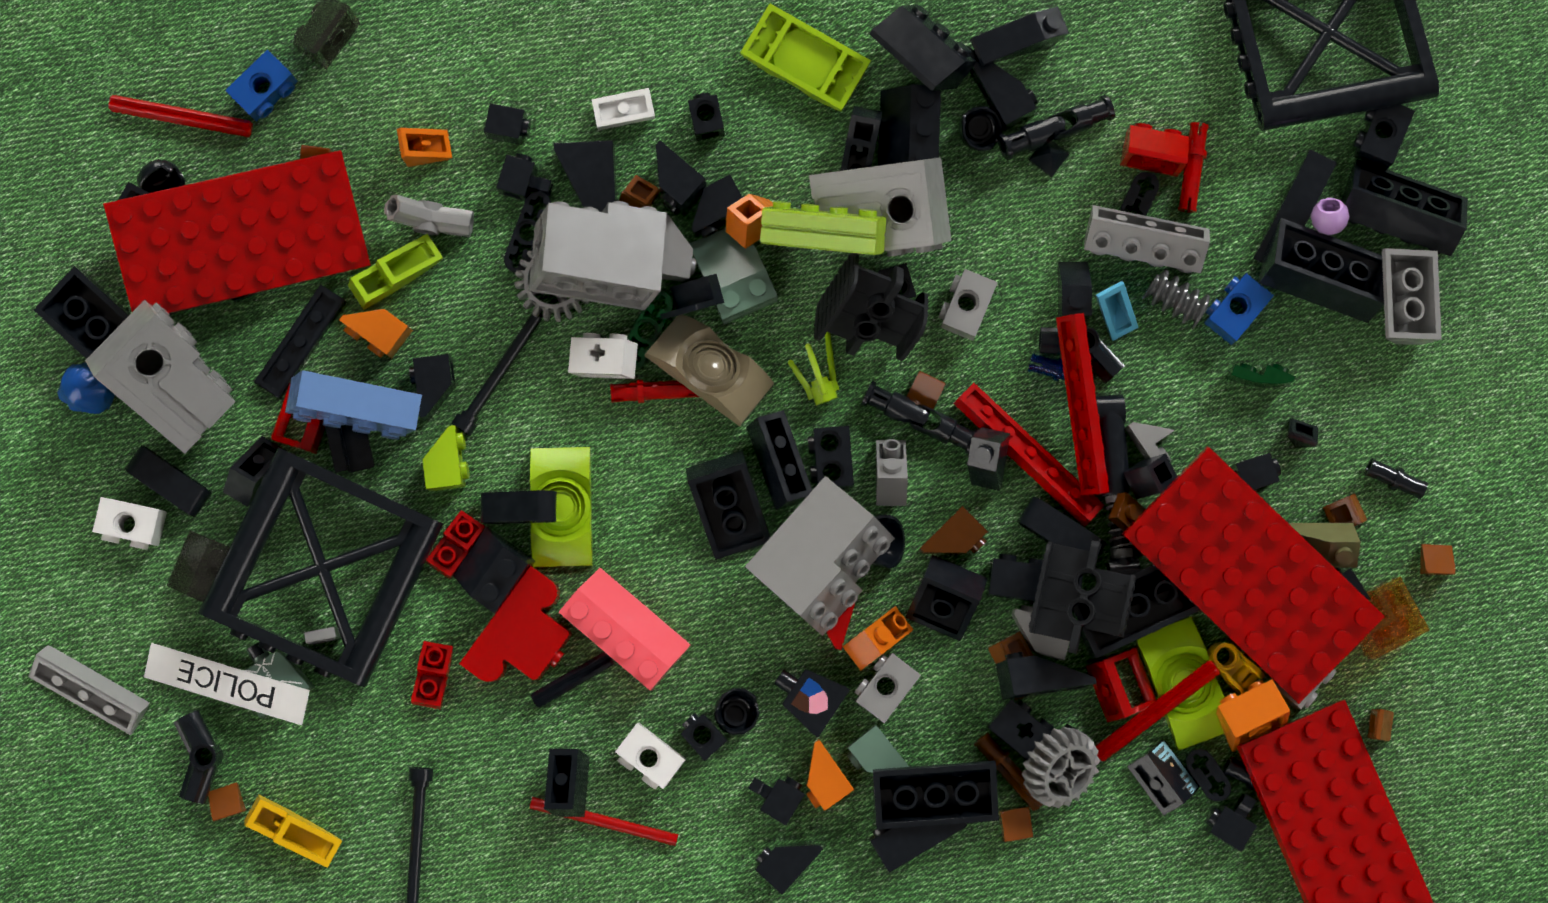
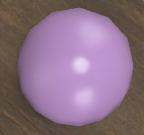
M1326 198L1320 200L1313 207L1310 217L1313 227L1319 233L1330 236L1340 233L1347 226L1350 216L1347 206L1341 200Z

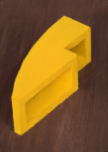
M259 794L244 820L246 827L273 839V842L328 868L342 843L340 838Z

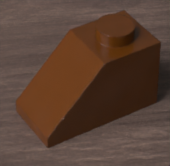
M962 506L919 551L922 554H966L969 550L975 553L987 542L983 536L988 531Z

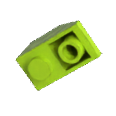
M455 425L447 427L422 459L425 486L430 492L466 487L465 479L470 478L468 462H463L462 450H466L464 432H459V428Z

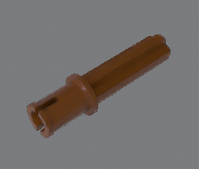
M988 732L973 744L988 761H996V770L1033 811L1043 805L1035 800L1026 789V786L1023 784L1025 781L1022 776L1023 772L1009 758L1008 755L1010 753L1008 751L1004 752Z

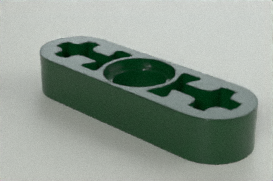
M660 291L654 299L659 302L661 298H664L665 305L668 307L666 310L661 309L657 315L659 320H662L660 314L673 311L674 308L671 296L664 291ZM653 301L645 310H641L627 338L629 341L636 339L638 343L648 346L647 350H644L642 347L640 348L638 357L641 361L639 363L636 362L635 372L641 370L648 361V358L645 357L646 352L660 337L669 318L664 319L658 324L654 319L645 317L646 313H649L651 316L654 314L655 306L652 304ZM645 323H649L655 328V334L650 339H642L638 335L639 327Z

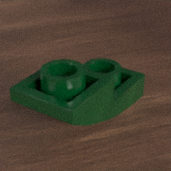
M1240 363V365L1235 364L1229 369L1226 379L1247 386L1272 388L1287 386L1294 382L1296 376L1289 374V369L1279 364L1267 365L1258 374L1255 367L1246 363Z

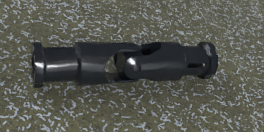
M1104 94L1095 102L1087 105L1081 103L1052 115L1046 120L1035 121L1022 126L1020 131L1010 135H999L997 139L999 149L1007 161L1011 160L1013 155L1028 150L1031 152L1037 150L1052 140H1061L1088 130L1097 122L1105 119L1108 121L1115 118L1114 106L1110 98ZM1065 120L1071 123L1073 126L1071 129L1066 130Z
M875 381L871 382L861 405L866 406L868 404L883 411L885 416L893 420L909 422L913 429L942 443H952L964 449L968 455L972 436L978 431L977 429L972 431L959 425L956 419L925 405L916 406L909 397L896 391L891 393L876 386ZM929 413L938 419L939 427L937 429L927 430L923 428V425L926 424L929 418Z

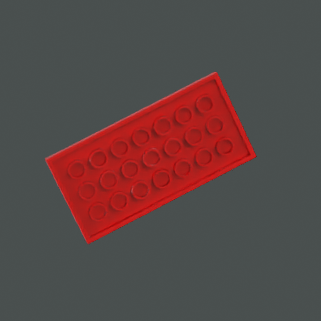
M341 150L103 203L132 312L144 300L152 306L158 303L170 314L371 266Z
M1208 446L1122 533L1127 540L1298 704L1385 617Z
M1345 699L1236 746L1304 903H1434Z

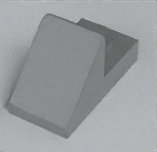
M1132 422L1125 427V431L1144 459L1166 453L1171 462V458L1163 447L1158 448L1155 443L1172 433L1173 429Z

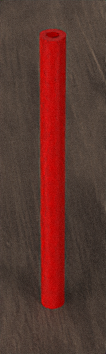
M532 797L530 809L549 813L544 810L545 800ZM586 810L585 817H564L676 846L679 835Z

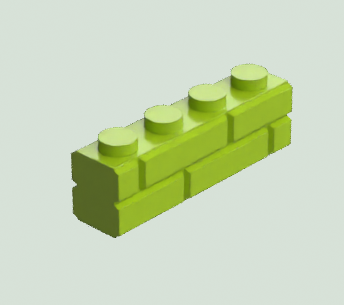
M773 201V206L762 209L761 244L879 255L884 252L886 217L877 216L876 210L859 209L858 214H849L846 207H830V212L819 211V205L801 204V209L791 208L790 202Z

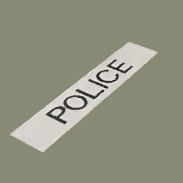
M151 643L144 678L298 725L303 724L310 691Z

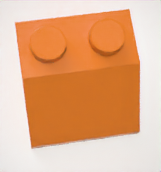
M1273 679L1265 683L1263 680L1256 681L1247 687V692L1239 696L1233 693L1220 700L1221 705L1217 707L1216 714L1232 752L1238 750L1236 746L1287 724L1291 711Z

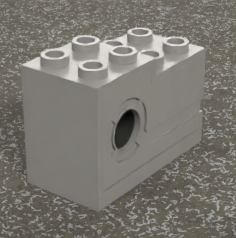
M941 157L809 175L812 199H814L815 205H819V211L830 212V207H846L849 214H858L859 209L876 210L877 216L886 217L884 251H887V257L912 253L914 248L916 253L931 252L943 249L942 243L952 241Z
M623 201L608 202L602 212L593 207H570L565 202L548 203L535 223L532 250L533 266L530 271L529 291L645 310L661 291L667 213L660 212L650 206L641 208L629 206L628 203Z
M144 300L85 362L99 382L185 454L202 437L201 434L207 428L210 429L236 402L230 394L233 389L214 369L211 371L204 364L205 361L199 356L200 353L194 346L197 341L191 336L192 334L179 322L174 326L175 321L158 303L152 306Z
M825 476L745 567L823 636L836 625L842 613L855 604L858 595L863 591L856 584L857 580L868 573L873 562L889 549L891 542L895 538L875 516Z

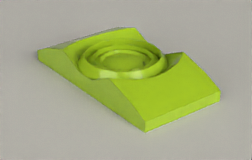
M769 3L740 52V55L766 73L786 81L810 98L840 112L843 111L871 63L870 59Z
M591 447L531 448L530 491H557L556 522L531 523L532 559L535 560L533 567L593 566Z
M1192 617L1174 622L1135 640L1157 698H1160L1204 663L1210 661L1206 647ZM1216 677L1165 715L1178 751L1224 734L1216 713L1217 707L1221 705L1220 700L1225 696Z

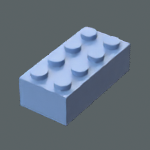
M302 370L291 378L285 413L293 414V419L297 421L311 422V419L323 420L322 425L341 428V425L353 426L352 431L370 434V431L382 432L381 436L384 438L398 440L400 436L405 437L406 434L416 430L422 395Z

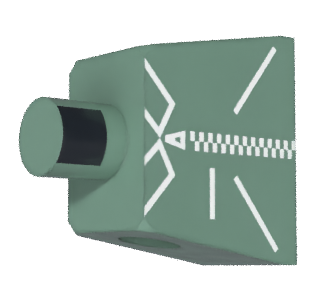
M259 642L246 650L254 665L244 671L307 690L315 688L297 664L286 659L287 653L278 650L270 655L268 651L258 647ZM256 712L257 715L259 716V718H264V717H268V716H269V715H266V714H262V713Z

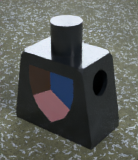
M783 669L774 685L788 693L782 705L816 737L820 736L850 690L807 669L804 670L799 679Z

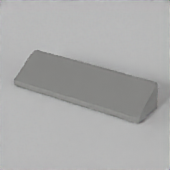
M49 645L36 654L28 676L129 735L134 733L149 706L148 701Z

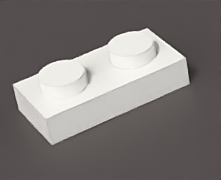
M649 88L591 99L598 130L655 119Z

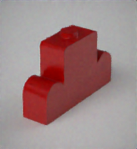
M530 566L459 664L485 682H495L504 677L507 671L506 661L532 680H540L550 666L555 668L565 655L561 650L572 636V632L544 612L545 608L549 609L558 603L560 590L556 583L536 568Z

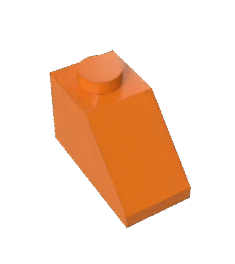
M818 739L813 745L807 781L810 791L806 795L815 808L822 806L825 811L854 791V788Z

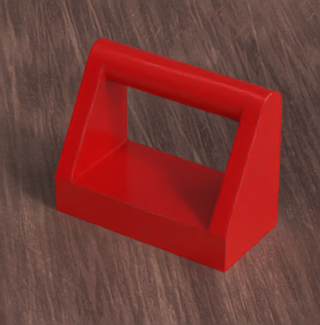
M289 383L270 440L317 454L325 431V426L322 425L323 420L311 419V422L307 423L301 442L284 437L291 414L285 413L290 389Z
M1137 647L1086 666L1088 674L1096 677L1097 683L1093 687L1107 723L1138 713L1156 701ZM1127 657L1144 699L1143 703L1132 707L1114 662Z

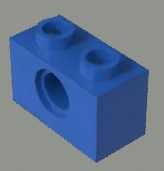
M266 50L225 91L257 122L260 118L267 117L273 111V105L281 97L286 98L295 89V84L298 81L271 52ZM262 83H270L267 92L258 93V87Z
M1247 273L1240 279L1235 276L1224 289L1228 293L1221 302L1216 299L1205 312L1209 317L1205 320L1204 324L1230 345L1240 338L1274 296ZM1231 301L1241 303L1243 307L1242 314H1235L1231 311Z

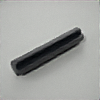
M602 652L533 692L531 698L537 707L546 705L613 666V660L607 653Z

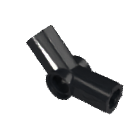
M1087 327V337L1092 341V347L1089 349L1092 371L1106 384L1125 366L1100 340L1097 331ZM1040 328L1039 354L1061 355L1057 328Z
M196 710L173 722L189 753L190 760L179 797L191 802L206 804L217 767L223 761V751L215 743L200 711ZM205 748L209 749L212 753V760L208 765L204 764L200 758L201 752Z

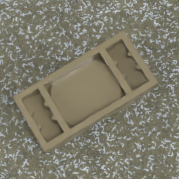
M683 314L678 315L645 354L646 358L739 427L774 385L772 379L750 356L733 350L722 342L709 326Z

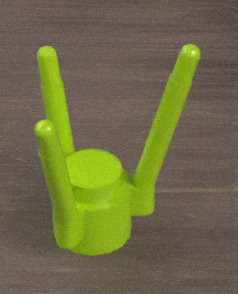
M830 332L825 334L830 381L827 376L822 378L815 354L809 343L805 345L816 378V380L811 382L812 388L794 361H788V365L806 391L808 400L814 399L816 406L838 398L836 391L840 390L836 381Z

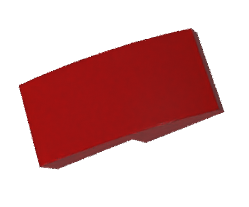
M460 510L443 533V538L428 556L426 563L451 580L464 558L484 531L485 526Z
M428 641L423 642L417 665L418 673L411 697V704L441 710L451 666L453 646Z

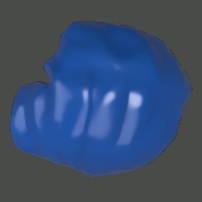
M86 362L72 364L66 369L57 392L59 399L68 404L70 410L91 414H101L104 410H108L115 396L114 393L93 376Z

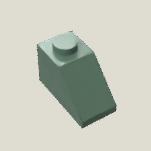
M877 725L871 727L847 747L851 752L847 757L857 770L863 767L866 772L873 773V769L909 767Z

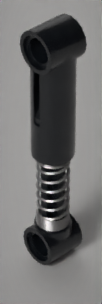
M1123 394L1096 396L1109 492L1102 493V497L1106 498V503L1109 505L1106 507L1109 510L1107 518L1110 516L1118 493L1127 492L1129 495H1132L1131 488L1123 474L1129 469L1125 432L1126 406ZM1110 520V523L1107 525L1111 527V531L1108 534L1112 537L1109 540L1112 543V547L1110 548L1111 559L1107 560V571L1131 575L1140 571L1139 558L1133 556L1134 551L1130 547L1132 543L1122 535L1123 531Z

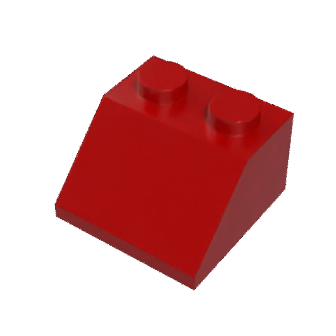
M1136 123L1135 126L1130 125L1126 131L1120 166L1178 177L1188 163L1189 136L1181 135L1182 132L1175 129L1154 130L1151 125L1145 123Z

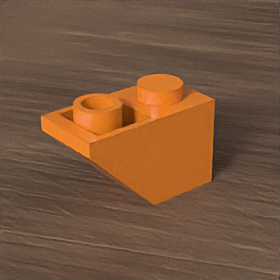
M748 194L727 207L725 232L745 249L760 240L762 209L773 206V202L753 194Z
M385 309L342 315L339 321L346 325L343 329L345 333L356 341L360 337L364 338L370 343L367 349L380 358L385 354L392 359L413 331Z
M895 606L842 647L861 671L914 629Z

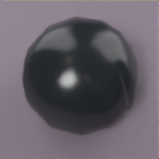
M987 106L969 109L959 122V136L962 142L974 151L994 149L998 142V136L1003 133L1002 121L999 115Z
M165 159L150 161L142 167L137 175V185L139 188L152 193L185 185V178L174 163Z
M732 688L721 694L714 707V717L717 725L721 730L730 735L747 733L754 728L760 715L757 697L744 688Z

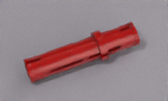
M1200 122L1190 123L1188 163L1184 168L1178 207L1180 212L1187 210V213H1197L1203 159L1207 158L1205 144L1209 125L1202 123V126H1199Z
M637 380L636 383L610 384L611 403L638 401L639 404L644 403L645 400L700 398L677 380L659 382Z

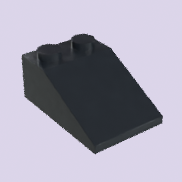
M743 450L686 468L687 481L715 560L763 545L770 539L771 536Z

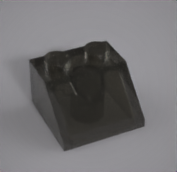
M338 0L319 1L313 7L311 18L306 25H301L295 32L293 45L300 53L327 70L358 28L360 22L347 4Z
M190 530L167 586L203 602L230 546Z

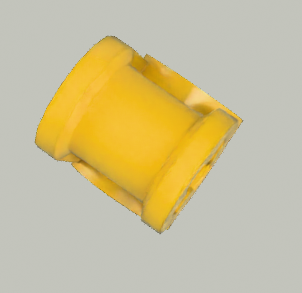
M1214 643L1207 650L1209 660L1214 662L1225 682L1238 695L1245 693L1247 687L1257 679L1262 680L1265 677L1264 673L1233 644ZM1221 648H1225L1229 652V660L1225 664H1221L1217 660V653Z

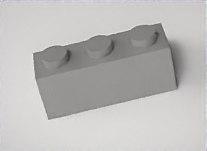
M1382 249L1386 339L1394 344L1424 345L1442 340L1438 251Z

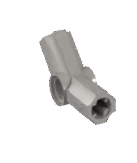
M391 195L390 199L385 203L384 213L387 216V220L413 227L414 232L428 233V235L444 233L471 237L474 225V212L471 210L443 207L442 204L437 202L417 201L400 195Z

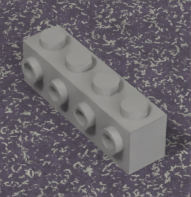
M1093 205L1085 233L1084 250H1089L1096 255L1108 254L1118 256L1125 261H1143L1154 267L1167 266L1177 268V270L1184 273H1201L1210 244V231L1208 228Z

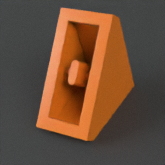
M396 129L401 158L408 167L445 161L452 158L448 130Z

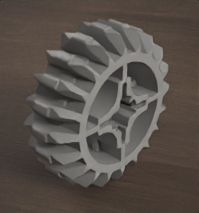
M529 250L527 255L532 259V251ZM523 259L520 260V265L526 267L525 271L516 270L515 275L523 280L515 282L514 286L516 289H524L517 294L519 300L527 299L523 304L526 310L535 305L532 311L534 317H537L544 311V321H549L551 313H554L556 322H560L562 312H565L568 319L572 318L570 309L575 308L578 313L582 312V308L578 304L579 301L589 304L590 301L574 298L567 300L566 297L556 296L558 304H548L538 300L534 295L539 293L529 291L533 259L530 262Z
M1065 726L1059 730L1053 728L1050 735L1043 733V740L1035 742L1036 747L1034 750L1028 751L1029 760L1023 762L1026 768L1022 773L1025 779L1023 784L1031 796L1045 806L1059 809L1062 805L1069 807L1072 799L1079 801L1082 792L1088 793L1087 787L1089 784L1095 783L1092 778L1093 775L1099 773L1096 765L1101 761L1097 756L1099 750L1094 745V742L1091 741L1092 739L1078 729Z

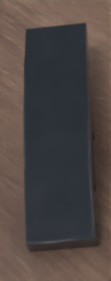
M1309 149L1285 193L1281 205L1267 229L1266 235L1253 256L1255 260L1262 263L1280 218L1302 226L1306 225L1313 207L1316 205L1337 163L1336 161Z

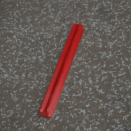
M111 95L109 98L108 109L116 113L243 137H250L253 130V123L245 119L118 95Z
M1207 661L1096 745V748L1099 750L1098 758L1101 761L1107 760L1220 674L1218 667L1212 661Z

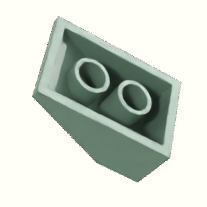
M726 228L717 231L707 238H701L690 243L702 277L717 274L724 303L715 306L723 325L778 302L777 293L754 244L745 249L725 232Z

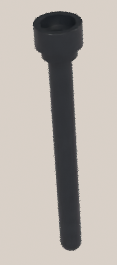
M541 313L537 317H534L532 314L530 315L466 411L463 410L461 414L457 413L451 422L452 425L458 427L465 434L472 435L477 427L475 425L478 421L477 415L541 322Z
M409 767L408 780L411 781V786L414 787L406 903H418L426 787H429L430 781H433V768Z

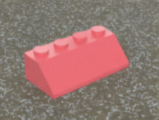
M601 568L577 589L559 611L564 618L650 691H653L691 646V644Z

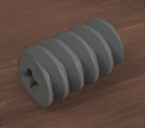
M1164 270L1155 276L1142 299L1144 300L1152 295V306L1162 301V312L1172 307V318H1176L1181 313L1184 314L1182 324L1185 325L1192 319L1194 321L1193 330L1204 315L1210 296L1206 294L1201 299H1198L1200 293L1198 288L1188 293V282L1178 287L1179 277L1175 276L1168 281L1169 271Z

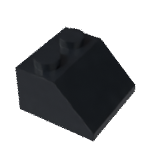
M659 140L656 144L661 192L660 198L664 201L662 205L672 214L676 215L679 212L685 217L701 199L703 189L707 187L706 180L699 172Z
M486 527L453 576L469 596L491 612L496 613L528 568L533 566L535 560L492 529Z
M932 555L905 618L961 641L981 600L988 578Z

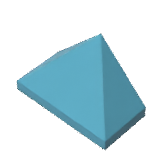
M1122 281L1096 294L1112 341L1139 328L1125 284Z

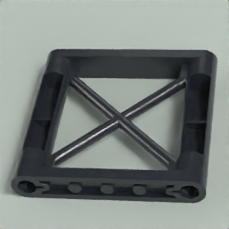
M1246 0L1224 1L1225 16L1227 19H1231L1233 27L1230 30L1233 45L1238 46L1239 55L1237 56L1240 72L1245 73L1246 82L1244 83L1247 99L1252 100L1257 123L1261 131L1437 98L1439 95V81L1416 0H1394L1411 65L1405 67L1395 65L1338 31V28L1357 0H1343L1327 24L1287 0H1263L1320 34L1285 88L1275 92H1269ZM1330 40L1390 75L1388 77L1295 94Z
M278 447L198 613L231 628L230 634L246 641L249 636L258 640V647L266 651L275 653L276 649L287 653L286 659L302 666L305 661L314 665L313 671L322 676L330 678L334 674L366 688L440 533L443 523ZM308 474L405 519L399 534L326 560L300 491L305 475ZM290 496L314 564L244 589L287 498ZM399 547L358 635L354 639L330 571ZM319 576L344 644V649L339 660H336L238 616L246 601Z

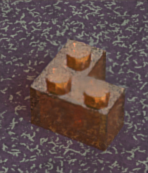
M1401 576L1390 578L1366 591L1371 598L1370 602L1385 616L1359 643L1367 659H1377L1430 631Z

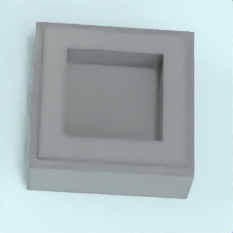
M337 627L304 633L305 642L309 645L340 640L341 638Z

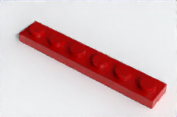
M1084 313L1056 317L1081 495L1108 493V474L1106 471L1104 445L1102 443L1100 416L1097 408L1096 388L1093 380Z
M975 383L953 403L977 427L1010 433L1007 455L1084 527L1104 507V504L1094 495H1081L1079 481Z

